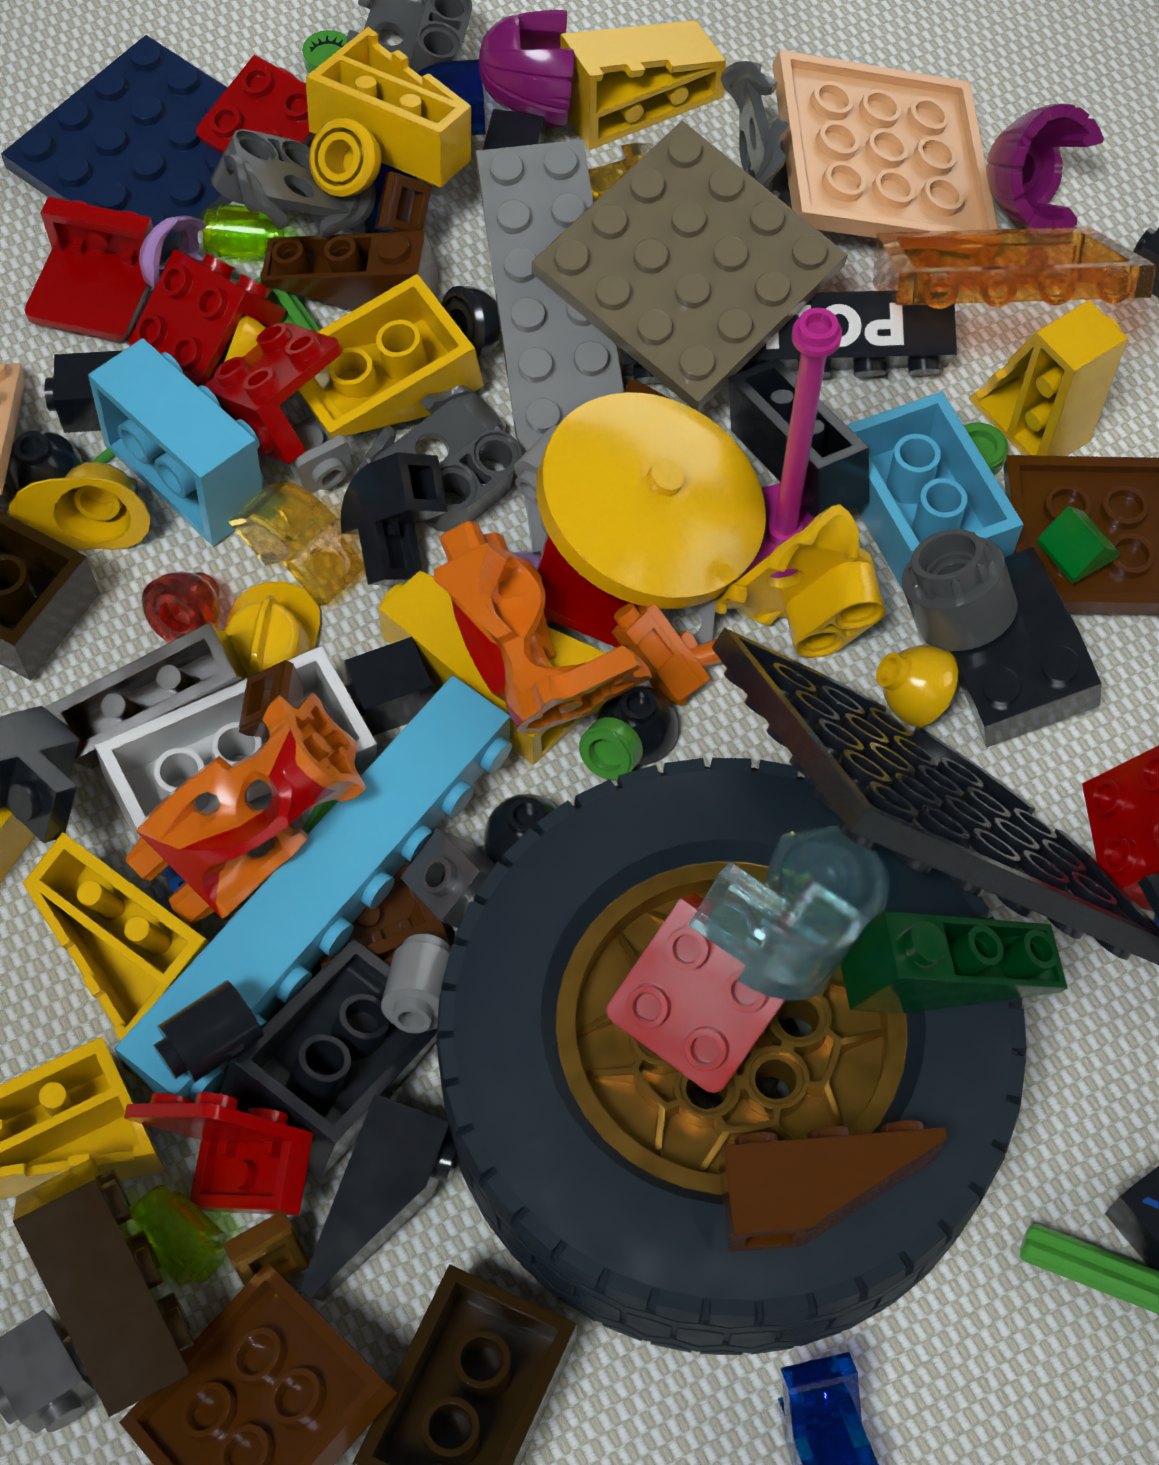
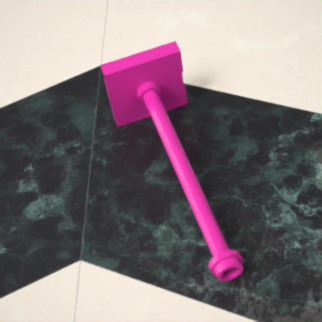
M824 308L806 310L793 325L792 342L801 354L781 483L762 488L766 510L764 536L757 555L740 578L768 557L783 542L796 533L803 531L814 519L801 502L826 357L833 354L839 348L842 338V329L837 317L831 311ZM786 569L785 572L778 571L770 577H787L798 570Z

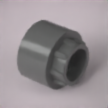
M949 529L929 536L913 551L912 558L902 575V588L920 637L931 646L945 651H965L978 648L1002 635L1015 619L1018 603L1003 553L996 544L988 539L978 537L975 532L963 529Z

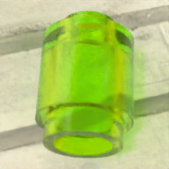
M221 204L218 209L208 208L203 221L206 224L205 229H203L204 249L206 252L216 253L218 258L264 262L268 238L284 237L285 234L284 228L277 230L267 215L261 212H249L246 206Z
M165 1185L156 1186L147 1192L132 1208L131 1214L133 1219L126 1222L129 1230L133 1235L142 1230L145 1231L160 1262V1269L178 1286L186 1285L192 1280L196 1284L204 1283L224 1262L227 1254L222 1249V1244L226 1242L227 1234L180 1190L171 1192Z

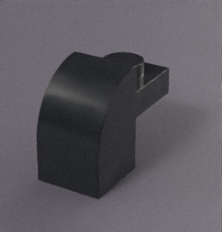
M397 452L367 464L357 472L349 483L341 507V533L359 535L368 585L405 584L419 571L423 572L415 524L448 512L438 456Z
M38 706L0 717V809L6 807L40 841L47 843L57 840L62 832L66 833L77 786L70 780L80 739L46 708Z

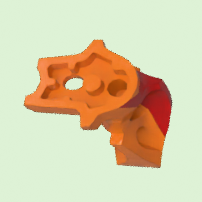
M472 521L464 522L439 536L448 562L434 569V581L449 593L454 615L465 646L491 693L505 701L517 733L538 732L580 717L590 716L598 712L607 701L652 678L648 666L625 646L613 649L589 662L553 667L549 660L555 658L556 655L544 615L545 590L542 584V576L529 560L510 553L503 535L496 532L483 535L479 524Z
M313 692L296 708H293L280 695L277 696L269 704L262 719L269 729L270 738L254 754L233 765H230L218 756L159 802L136 830L141 837L125 858L126 863L142 879L148 881L154 879L170 865L185 882L172 893L168 901L172 909L188 925L198 922L214 911L222 919L225 918L269 875L290 859L309 837L301 828L293 830L289 826L304 812L327 801L338 800L344 802L354 799L366 789V785L354 764L358 743L346 731L334 723L324 710L321 700ZM256 780L265 781L272 791L271 803L265 809L255 810L247 802L246 792L250 784ZM207 792L216 795L220 803L219 807L209 814L197 810L195 804L200 794ZM272 837L274 838V847L265 855L254 857L248 854L249 851Z

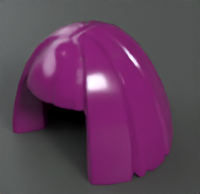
M567 10L534 11L502 18L483 37L478 63L480 78L485 90L496 103L508 111L543 116L545 126L554 129H564V125L567 123L572 90L570 78L573 77L574 50L561 49L560 34L566 33Z
M1057 103L1034 109L1004 129L996 138L988 153L986 175L994 199L1008 216L1035 232L1058 234L1070 230L1077 225L1078 218L1069 207L1047 203L1054 197L1062 178L1063 161L1059 148L1089 147L1101 144L1104 141L1101 129L1096 121L1088 118L1090 114L1081 107H1075L1073 104Z

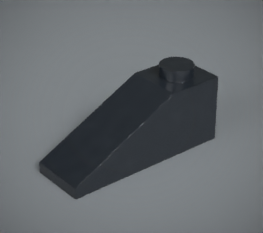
M374 1094L299 1293L323 1302L434 1195L439 1180L445 1182L451 1180L458 1164L455 1144L451 1138L448 1120Z

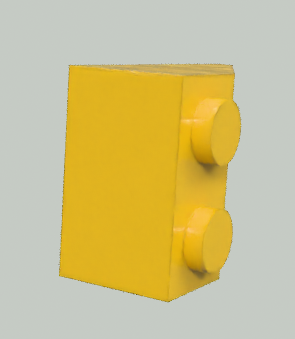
M415 274L317 331L318 333L336 338L343 351L340 356L297 391L332 439L338 435L345 437L430 416L432 413L428 412L420 402L427 395L442 393L458 385H464L473 391H477L484 384L474 346L421 277Z

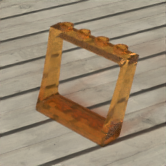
M1091 227L876 233L873 285L883 288L896 305L927 304L935 309H943L956 303H986L992 307H1002L1010 302L1044 301L1049 305L1056 306L1064 304L1068 300L1102 299L1106 303L1117 304L1127 298H1151L1156 265Z

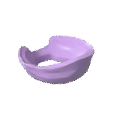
M177 216L166 218L156 225L146 236L140 248L139 263L143 280L153 289L160 281L159 278L166 266L165 264L159 267L161 250L166 236L172 230L182 231V247L179 251L202 261L204 256L199 251L198 231L205 229L206 224L201 219L190 216Z

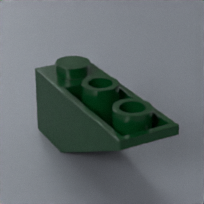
M883 911L836 944L849 1008L852 1011L914 1013L1060 993L1068 989L1051 924Z

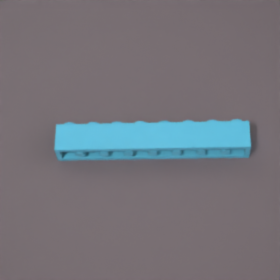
M452 675L360 776L366 785V789L356 798L344 802L338 801L311 830L307 841L299 850L273 872L114 1049L124 1069L154 1093L183 1096L193 1100L192 1103H195L198 1092L216 1093L225 1078L223 1070L230 1063V1060L195 1083L187 1073L175 1079L153 1047L155 1043L163 1039L157 1026L228 980L240 993L261 1028H263L268 1023L269 1017L283 1002L287 1004L310 982L312 977L310 971L325 954L331 957L341 950L353 932L354 926L352 923L367 906L370 909H374L383 902L394 885L395 879L393 876L407 860L412 863L433 835V830L446 815L454 818L465 808L474 792V787L472 786L485 771L490 774L494 773L505 762L512 749V743L510 742L511 716Z

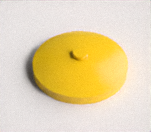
M630 392L610 394L590 400L577 407L562 420L549 439L539 461L536 475V499L541 519L550 539L560 554L580 575L601 590L621 600L645 607L656 605L660 609H680L706 603L726 592L730 585L737 582L753 562L760 549L766 523L765 501L761 485L750 461L737 443L720 426L702 413L683 403L658 395Z

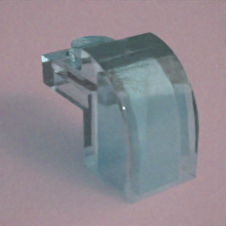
M729 862L718 874L688 926L746 965L737 979L745 986L778 999L804 1000L821 992L839 968L870 919L811 878L790 903L735 864Z

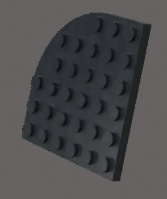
M724 627L712 646L713 651L727 668L724 676L734 685L744 690L747 694L744 701L745 704L755 713L766 719L769 723L766 729L767 733L775 741L788 748L792 754L789 760L790 764L801 774L813 781L817 787L814 791V796L822 804L838 814L842 820L839 829L851 841L871 851H875L878 845L889 848L905 864L924 874H928L932 868L946 873L947 877L954 884L972 895L981 896L984 890L997 895L1004 905L1023 917L1031 918L1035 912L1044 915L1057 929L1072 938L1081 939L1084 933L1090 935L1107 951L1121 959L1128 960L1134 954L1159 965V927L1063 830L1056 829L1053 831L1041 820L1034 817L1032 813L1036 808L973 761L919 726H916L911 734L902 723L885 713L886 707L841 682Z

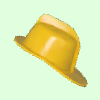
M98 461L85 462L71 469L65 478L33 482L19 490L9 504V516L74 550L129 548L140 543L150 528L151 516L146 503L138 496L137 480L133 477H128L122 470L111 464Z
M285 581L258 584L248 588L236 598L228 613L224 632L227 633L247 676L250 677L284 660L293 659L315 649L320 629V609L310 593L301 586Z

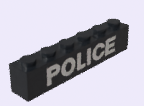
M954 289L818 292L737 373L778 358L790 371H798L801 353L792 342L793 325L806 310L824 308L831 311L837 317L842 329V338L839 348L833 354L826 357L823 378L831 376L832 370H853V375L861 378L882 376L887 373L886 369L908 368V374L912 376L938 374L941 372V367H947L957 355ZM621 349V376H634V380L643 384L661 383Z

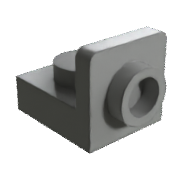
M315 415L292 426L306 451L291 464L282 461L280 463L304 498L320 489L326 490L336 486L344 477L353 473L349 443L343 435H338L331 439Z

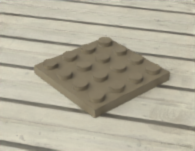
M682 120L532 261V273L691 408L699 411L729 381L728 377L735 375L845 266L848 254Z

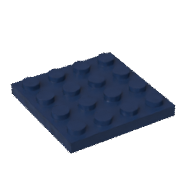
M145 35L5 149L1 156L6 169L47 197L68 201H82L89 205L117 211H132L142 216L151 217L153 228L166 218L177 216H190L201 219L207 224L232 201L219 193L211 182V176L222 154L202 143L196 133V128L228 87L148 35ZM172 230L166 236L161 250V264L171 256L174 248L178 250L182 246V231Z

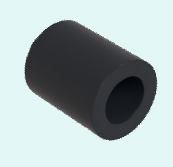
M226 980L159 1024L157 1028L163 1039L155 1043L153 1047L175 1079L187 1073L195 1083L264 1037V1033L240 993Z

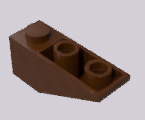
M423 230L337 234L325 239L323 235L268 238L260 281L270 288L355 310L415 274L421 277L436 297L440 273L426 232Z
M903 1120L883 1125L879 1129L880 1133L851 1135V1130L848 1127L828 1126L808 1132L806 1139L779 1141L778 1135L772 1132H753L738 1136L734 1139V1144L723 1145L719 1163L729 1253L804 1246L936 1160L947 1140L946 1128L924 1129L923 1123L920 1121Z

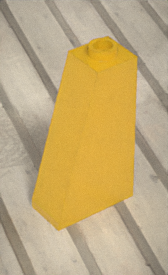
M419 571L405 584L399 583L393 586L385 594L378 607L382 637L392 644L412 636L429 677L440 687L453 675L510 715L505 701L491 693L477 670L458 627L451 597L447 591L434 581V576ZM548 627L551 643L556 655L555 658L549 660L553 667L578 665L589 662L606 653ZM580 717L542 731L526 734L517 733L511 719L510 742L512 743V748L534 766L585 717Z

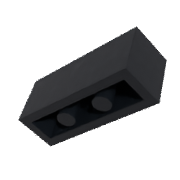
M775 358L728 377L731 431L781 482L797 377L778 358ZM820 399L801 502L814 518L831 506L840 504L845 509L850 510L869 502V447Z

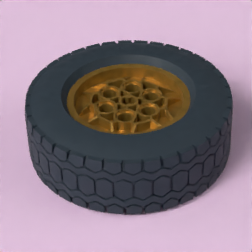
M714 757L711 760V767L705 766L703 758L664 763L663 773L658 771L656 765L619 775L618 785L616 786L609 779L576 795L575 805H572L567 800L536 823V832L529 828L503 854L501 863L497 862L475 893V902H470L451 946L439 996L436 1045L446 1118L449 1122L451 1138L455 1144L463 1178L491 1229L511 1255L520 1262V1265L548 1291L559 1296L558 1298L562 1302L594 1322H601L604 1327L639 1341H642V1339L651 1341V1345L689 1353L693 1350L700 1352V1354L742 1355L743 1353H750L753 1355L792 1349L794 1346L801 1347L839 1334L843 1330H848L895 1303L930 1273L968 1224L1005 1159L1020 1111L1026 1057L1024 1056H1026L1027 1050L1024 1008H1021L1022 998L914 1013L850 1010L836 944L883 911L995 919L994 916L986 918L989 908L981 896H975L964 891L947 877L946 873L932 868L928 874L921 873L901 861L893 850L878 845L875 851H871L851 841L839 829L842 820L838 814L826 807L814 796V791L817 787L813 781L806 776L804 778L802 776L797 777L798 771L792 765L760 760L759 768L756 769L751 768V759ZM711 892L738 909L743 915L738 924L761 940L765 933H769L793 948L800 955V959L795 965L808 973L793 997L781 1006L728 1084L718 1092L723 1099V1103L715 1108L704 1109L693 1104L687 1096L689 1091L700 1086L661 1057L651 1053L642 1043L614 1024L608 1018L607 1005L679 899L694 893L704 899L706 894ZM789 1017H797L804 1020L811 1027L812 1033L804 1037H794L787 1034L781 1028L779 1022ZM765 1077L778 1078L787 1084L791 1094L783 1099L768 1098L758 1090L756 1082ZM903 1120L920 1121L923 1123L924 1129L946 1128L947 1140L936 1160L804 1246L729 1253L719 1163L723 1145L734 1144V1139L738 1136L753 1132H772L778 1135L779 1141L806 1139L808 1132L828 1126L848 1127L851 1130V1135L880 1133L879 1129L883 1125Z

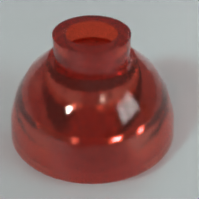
M174 571L163 574L151 581L143 590L141 604L144 616L155 633L168 643L209 622L218 627L221 616L218 598L220 593L219 587L211 576L202 572Z

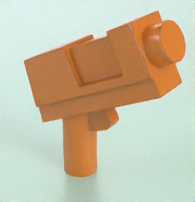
M629 603L620 608L614 615L618 625L611 633L621 646H627L648 666L652 678L648 679L649 683L669 701H673L675 705L686 704L688 695L711 679L704 667L722 662L712 649L717 639L698 645L691 633L681 631L678 634L656 605L648 607L638 605L635 607L633 603Z

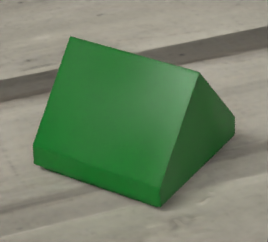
M1067 506L1037 539V544L1072 584L1114 561L1120 555V552L1086 513L1071 506Z

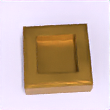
M275 1214L222 1244L244 1286L266 1262L271 1264L286 1279L304 1270L310 1263L287 1215Z

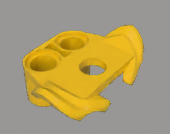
M840 504L831 506L818 514L803 531L796 533L779 545L768 557L737 582L730 585L724 594L718 596L715 604L716 613L726 614L727 609L733 608L741 614L769 626L777 617L787 618L794 651L797 655L805 658L824 657L840 650L877 623L885 615L886 608L874 560L867 551L859 547V529L850 512ZM786 569L798 570L787 577H770L778 571L785 572Z

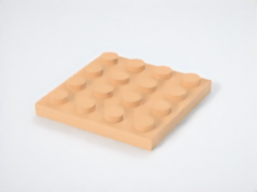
M785 50L778 51L772 67L774 80L778 82L776 96L779 118L789 123L788 131L782 140L784 154L787 156L785 162L793 211L817 230L992 255L1001 241L992 194L986 175V162L969 81Z

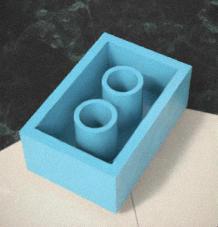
M142 338L88 374L105 447L110 448L120 461L212 546L265 509L262 489L264 476L259 467L257 452L260 444L255 432L242 419L235 421L221 408L217 398L207 387L203 385L197 387L184 375L178 362L169 353L163 352L160 354Z
M943 391L847 424L869 447V502L857 506L856 509L901 588L902 575L912 558L913 551L923 540L944 530L963 529L975 532L978 537L988 539L996 544L1004 557L1014 554L1024 524Z

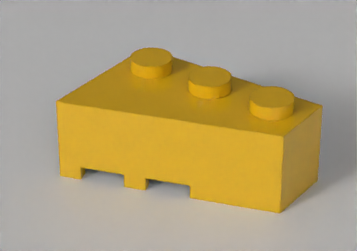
M696 20L560 34L561 49L574 50L573 77L570 78L572 90L570 107L568 109V121L579 137L584 140L588 150L723 98L724 87L720 79L726 67V60Z
M370 27L365 28L306 76L309 132L316 134L322 126L334 119H353L366 126L375 136L380 146L382 164L394 167L438 187L446 184L471 161V105L431 74H426L422 77L409 67L408 57L400 50L392 53L378 43V33Z
M1087 300L1035 332L1008 359V363L1002 369L995 372L988 379V383L983 388L974 392L968 399L1003 433L1022 455L1068 456L1091 441L1129 338L1122 332L1120 326L1113 318L1106 316L1090 300Z
M64 832L61 833L22 883L58 942L68 951L84 978L82 980L93 997L97 998L115 1027L113 1030L120 1041L210 943L209 940Z
M103 1036L0 1085V1199L17 1197L93 1157L101 1173L114 1168L120 1180L168 1173L147 1126L124 1119L127 1104H136L118 1062Z

